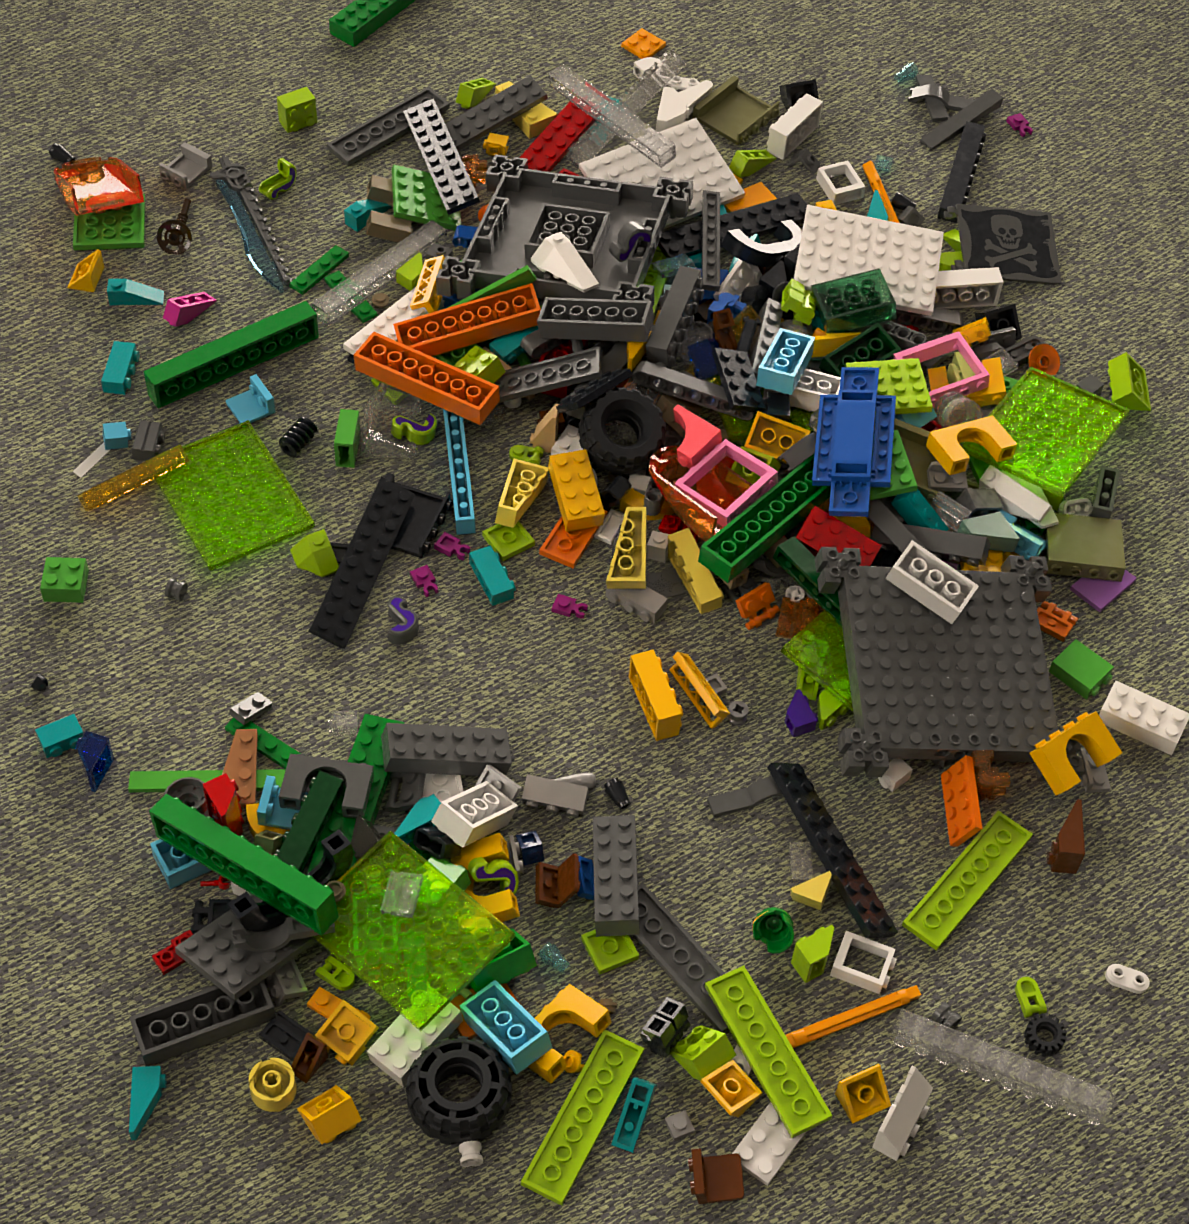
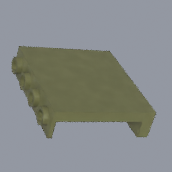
M732 76L693 107L692 118H697L701 124L739 145L742 142H746L752 134H756L760 127L766 126L770 119L778 116L780 102L777 101L772 106L740 88L738 86L739 78Z
M895 418L894 430L899 431L917 483V489L929 504L939 506L945 491L930 489L927 479V470L930 463L937 461L926 447L930 432Z
M1055 513L1059 523L1045 528L1047 574L1121 582L1126 569L1121 520Z

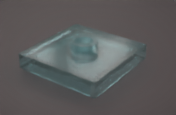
M684 253L651 263L652 268L662 278L676 275L680 266L695 268V263Z

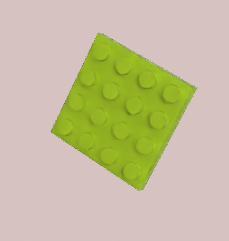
M919 358L846 363V367L879 368L878 395L896 396L895 414L932 412L933 405Z

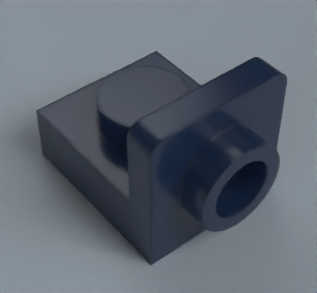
M536 830L516 835V842H519L524 865L544 861L542 842Z

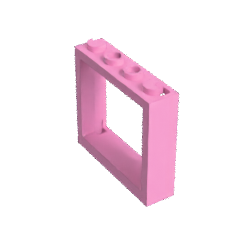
M959 331L893 355L894 360L919 358L921 363L955 350L960 352L975 373V376L930 391L929 395L933 407L962 396H967L989 386L990 374Z
M725 439L716 445L708 455H705L697 465L691 467L688 473L676 481L675 493L677 498L722 527H725L778 483V471ZM728 456L761 478L724 510L692 490L691 487L724 457Z

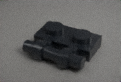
M209 899V907H203L204 902L201 900L195 901V907L192 909L193 925L190 927L193 935L229 911L228 903L232 900ZM208 917L207 924H202V918Z

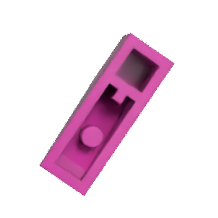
M205 292L168 299L163 319L174 327L188 324L217 300Z

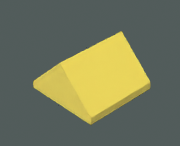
M828 871L792 887V900L821 910L831 885V872Z

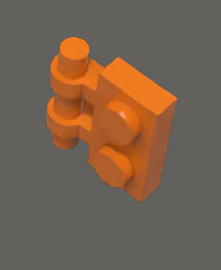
M767 582L735 600L741 617L745 619L749 617L750 621L745 624L748 630L754 627L758 628L762 625L763 621L768 618L772 619L780 611L777 605L770 606V603L775 601V597L770 583ZM762 609L763 613L757 616L756 612Z
M1044 601L1037 609L1041 631L1062 642L1065 641L1073 625H1076L1079 619L1073 616L1072 612L1058 608L1057 604Z

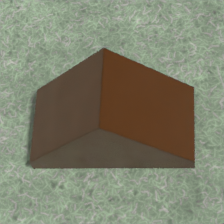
M309 1032L306 1033L291 1065L294 1075L305 1083L311 1079L328 1058L327 1044Z

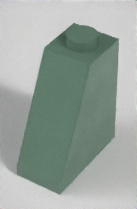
M1001 512L962 520L957 533L987 537L991 543L989 550L1014 552L1020 539Z

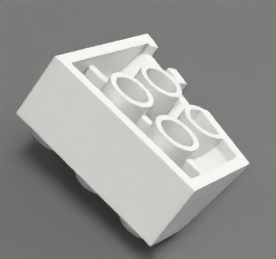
M913 1065L908 1072L905 1083L902 1084L895 1098L894 1104L891 1105L872 1147L895 1161L898 1160L900 1155H906L910 1144L907 1143L909 1137L914 1138L920 1127L917 1122L919 1118L924 1120L930 1108L926 1104L933 1087Z

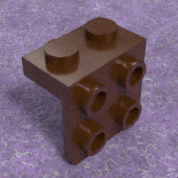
M573 853L559 867L542 862L536 865V904L560 908L579 891L580 862L578 854Z
M701 1148L691 1149L692 1158H688L690 1173L693 1172L694 1180L690 1181L691 1194L696 1195L698 1204L741 1200L744 1198L742 1164L739 1154L703 1157Z

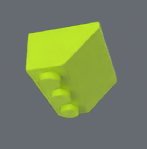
M1127 352L1108 361V375L1111 381L1109 386L1112 390L1111 400L1113 404L1123 410L1151 411L1145 370Z

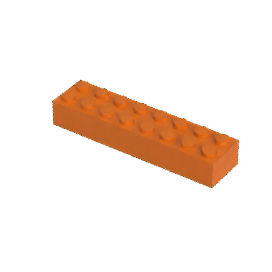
M533 283L393 325L399 343L432 357L537 326L541 308Z
M373 332L354 354L355 370L479 425L484 422L500 401L498 385L376 332Z

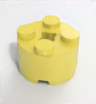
M269 1058L270 1060L260 1061L252 1068L249 1074V1088L252 1100L257 1107L269 1112H280L288 1107L296 1096L295 1075L292 1067L285 1060Z

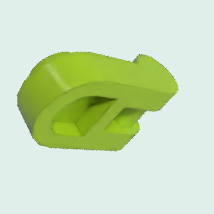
M514 445L510 448L509 457L512 461L513 459H518L540 465V457L543 456L544 449L539 446L533 448L524 445Z
M328 956L325 964L322 967H318L315 971L316 976L340 991H347L355 984L354 972L332 956ZM331 969H335L333 974L330 973Z
M1030 977L1020 978L1016 983L1015 993L1024 1017H1031L1034 1013H1047L1045 1001L1036 981ZM1034 999L1035 1004L1030 1005L1029 1000Z

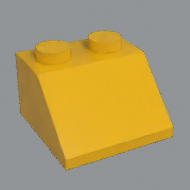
M337 1085L297 1108L315 1139L321 1144L332 1142L336 1139L337 1135L344 1131L352 1130L356 1127L357 1123L362 1121L351 1096Z

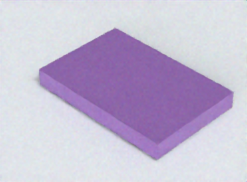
M1125 570L1121 582L1081 577L1071 586L1070 590L1101 612L1129 588L1137 578L1127 570Z

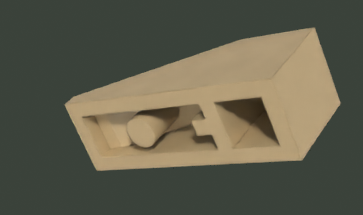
M555 404L536 425L535 433H531L530 444H533V448L539 446L544 449V452L551 453V448L558 440L559 413L556 406L559 404Z

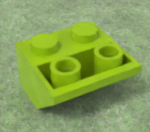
M833 925L826 928L820 927L813 935L809 937L804 936L795 944L791 964L805 983L824 973L834 932Z
M703 1025L695 1027L687 1037L679 1040L670 1053L694 1079L699 1081L736 1056L725 1033Z

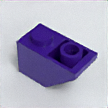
M800 689L796 690L785 717V723L793 737L814 731L818 722L817 714L811 710L807 696L803 695Z

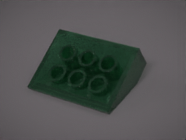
M880 268L811 285L819 316L826 333H841L877 324L878 322L896 319V302Z

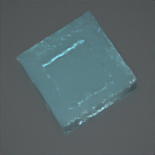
M877 155L874 164L876 170L890 173L893 158Z

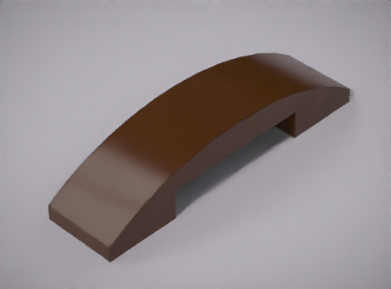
M730 308L713 312V326L718 348L736 350L737 343L732 330V326L735 323Z

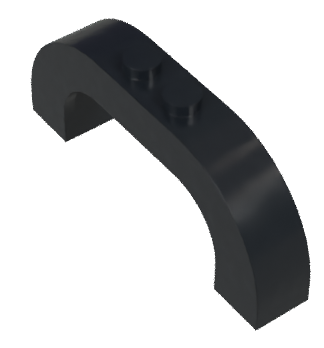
M792 220L781 221L774 233V236L780 242L772 244L757 243L747 237L740 229L729 230L721 246L730 254L748 264L759 267L775 266L779 261L784 262L785 255L795 249L797 244L800 243L802 230Z
M337 830L321 841L324 849L323 857L319 864L306 874V876H312L323 886L334 880L340 882L352 864V844L340 830ZM247 891L228 903L231 912L242 926L253 932H262L278 927L289 917L266 902L256 903Z

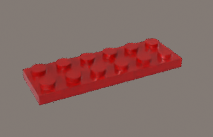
M574 96L519 158L528 159V169L551 172L600 117L602 110Z

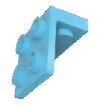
M257 374L250 376V390L226 400V405L242 426L275 413L274 397Z
M1010 523L1011 527L1020 537L1014 551L1015 553L1029 560L1031 556L1038 557L1046 549V540L1019 524L1014 525Z
M267 775L257 809L258 825L290 830L292 818L300 810L280 807L279 793L281 788H279V785H276L274 776Z

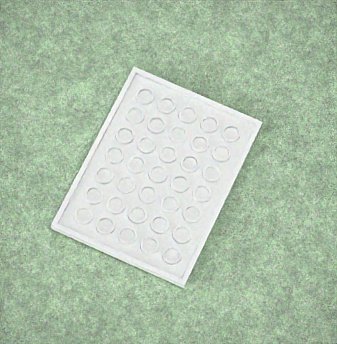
M697 118L579 163V169L584 177L650 186H657L660 177L673 178L674 182H679L680 179L693 181V200L689 206L686 218L676 217L671 219L668 217L664 229L701 215L703 190L720 192V205H726L745 197V191Z
M807 205L794 280L805 285V290H811L814 293L932 316L944 232Z

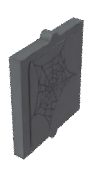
M675 568L646 575L647 587L666 598L685 594L682 580L679 578Z

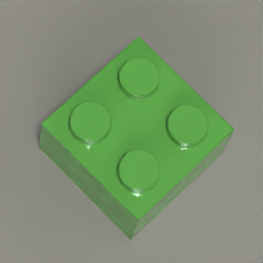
M46 557L40 587L44 602H84L89 574L86 558Z

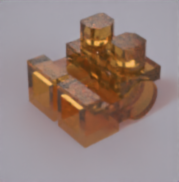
M477 154L462 156L461 160L474 188H476V183L486 184L487 160H478Z
M783 596L775 637L793 638L802 641L808 638L812 639V635L816 631L819 604L813 598L807 597L805 601L800 600V603L790 601L791 598Z
M973 750L970 757L973 758L978 800L987 798L988 801H994L996 796L1005 795L1006 787H1009L1011 784L1009 772L999 773L998 767L991 768V763L994 759L993 750Z

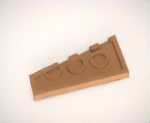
M236 729L222 775L227 773L230 780H235L239 789L237 793L241 800L239 802L241 807H246L248 804H256L257 729Z

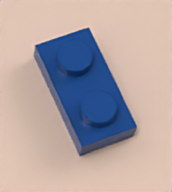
M578 856L580 862V889L577 894L579 897L594 900L593 861Z

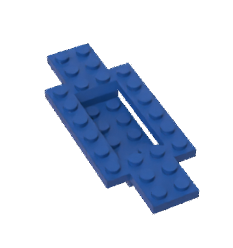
M841 367L838 395H820L812 486H831L829 516L869 517L871 487H890L896 396L878 395L879 368Z

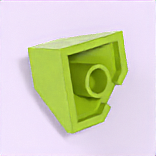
M325 529L306 535L290 549L297 568L312 572L319 577L336 573L339 567Z

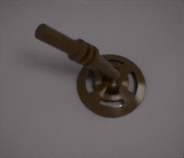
M188 198L184 200L177 220L164 222L157 231L158 245L168 254H182L191 245L192 234L186 225L187 214L191 204V200ZM171 224H177L176 228H172ZM164 228H165V229H166V232H165V234H164V239H165V240L162 241V232H163V230H164ZM185 234H187L188 239L186 245L184 246L183 243L185 242ZM168 244L178 246L179 250H171L166 246Z

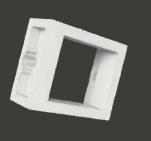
M849 161L818 168L816 180L829 200L833 201L834 205L864 197L865 185ZM845 174L852 185L836 189L829 178Z
M846 931L830 976L880 994L881 989H886L889 983L890 976L887 975L888 970L893 971L897 958L893 956L896 949ZM850 946L886 958L879 979L843 966Z

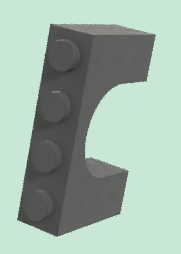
M290 754L279 793L281 808L300 810L301 800L312 778L317 777L319 771L343 779V784L346 787L342 803L343 817L364 820L374 779L373 766L366 763L358 764L345 760H331L325 757Z

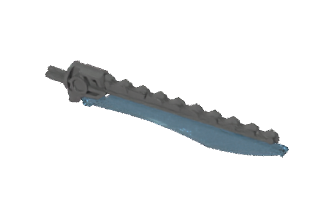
M225 154L221 155L222 158H219V162L222 168L219 171L210 173V177L216 182L217 188L221 191L236 218L242 235L245 254L250 263L268 283L280 293H283L284 287L275 269L277 268L286 286L293 281V278L285 275L288 273V268L281 265L284 263V258L277 255L280 248L273 245L275 237L269 235L271 227L265 225L267 218L260 215L263 208L256 205L259 199L251 195L254 193V188L243 165L231 164L228 156L225 157ZM239 196L242 198L273 262H271Z

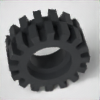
M1041 1014L1040 1018L1036 1015L1033 1019L1031 1018L1025 1029V1044H1029L1028 1048L1030 1051L1034 1049V1054L1036 1055L1040 1052L1042 1057H1045L1046 1054L1051 1057L1054 1053H1059L1066 1041L1067 1031L1063 1030L1064 1024H1058L1060 1021L1058 1018L1054 1021L1052 1019L1053 1015L1049 1014L1048 1018H1046L1045 1014ZM1040 1029L1050 1031L1053 1035V1040L1051 1042L1042 1041L1037 1036V1031Z

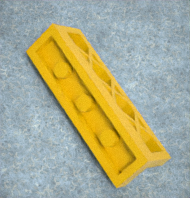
M444 255L425 260L410 304L412 310L425 307L428 313L438 311L442 295H437L436 276L439 269H442V263L445 259Z
M677 651L673 656L676 663L669 670L709 727L713 729L730 712L690 656ZM681 668L685 676H680L677 670ZM690 683L693 685V687L695 688L696 691H691V690H690V688H689V684H690ZM700 697L703 699L706 706L700 704ZM711 712L714 716H717L714 721L710 718Z

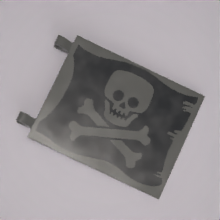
M956 204V208L948 206L947 211H944L945 219L957 218L963 262L955 260V265H951V270L999 267L1002 279L1006 281L1062 284L1050 212Z

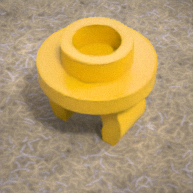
M569 1050L564 1054L565 1071L567 1073L582 1071L584 1064H581L582 1054L574 1050Z

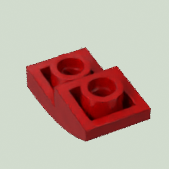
M666 514L658 527L659 531L666 534H673L688 528L678 516ZM697 528V529H698V530H697L698 533H699V532L701 533V532H702V528H701V529H700V528ZM690 529V531H691V533H692V535H693V537H694V539H695V541H696V543H697V541H698V539H699V536L696 535V534Z
M190 929L170 940V946L152 955V959L163 975L186 962L176 954L175 947L193 935Z

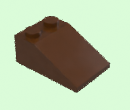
M1077 799L1056 841L1052 842L1051 852L1047 853V864L1051 865V872L1076 874L1084 858L1085 845L1081 799Z

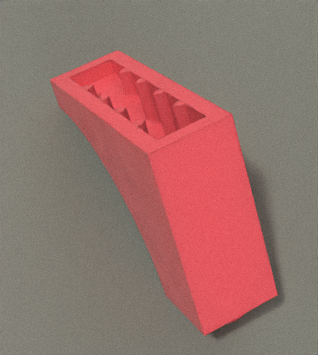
M677 405L673 408L674 420L686 433L682 444L677 449L678 462L683 467L690 469L697 465L705 455H708L716 445L722 442L721 430L682 406Z

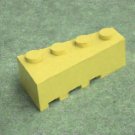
M508 81L495 86V95L512 86L513 83ZM540 103L512 120L530 139L540 135L558 114Z
M513 459L498 505L496 524L514 528L546 485L549 475L548 467Z
M626 507L616 549L606 579L607 589H646V507Z
M686 528L668 535V558L700 614L721 608L724 595L721 588H718L710 570L698 562L700 549L690 529Z

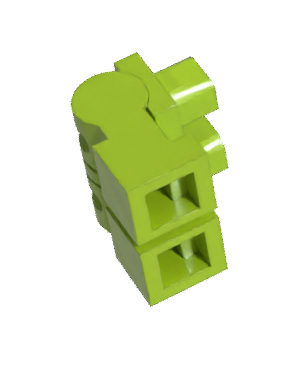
M791 279L782 292L781 310L788 312L789 309L792 310L794 315L792 325L801 329L804 324L810 325L815 316L816 294L811 290H805V285Z

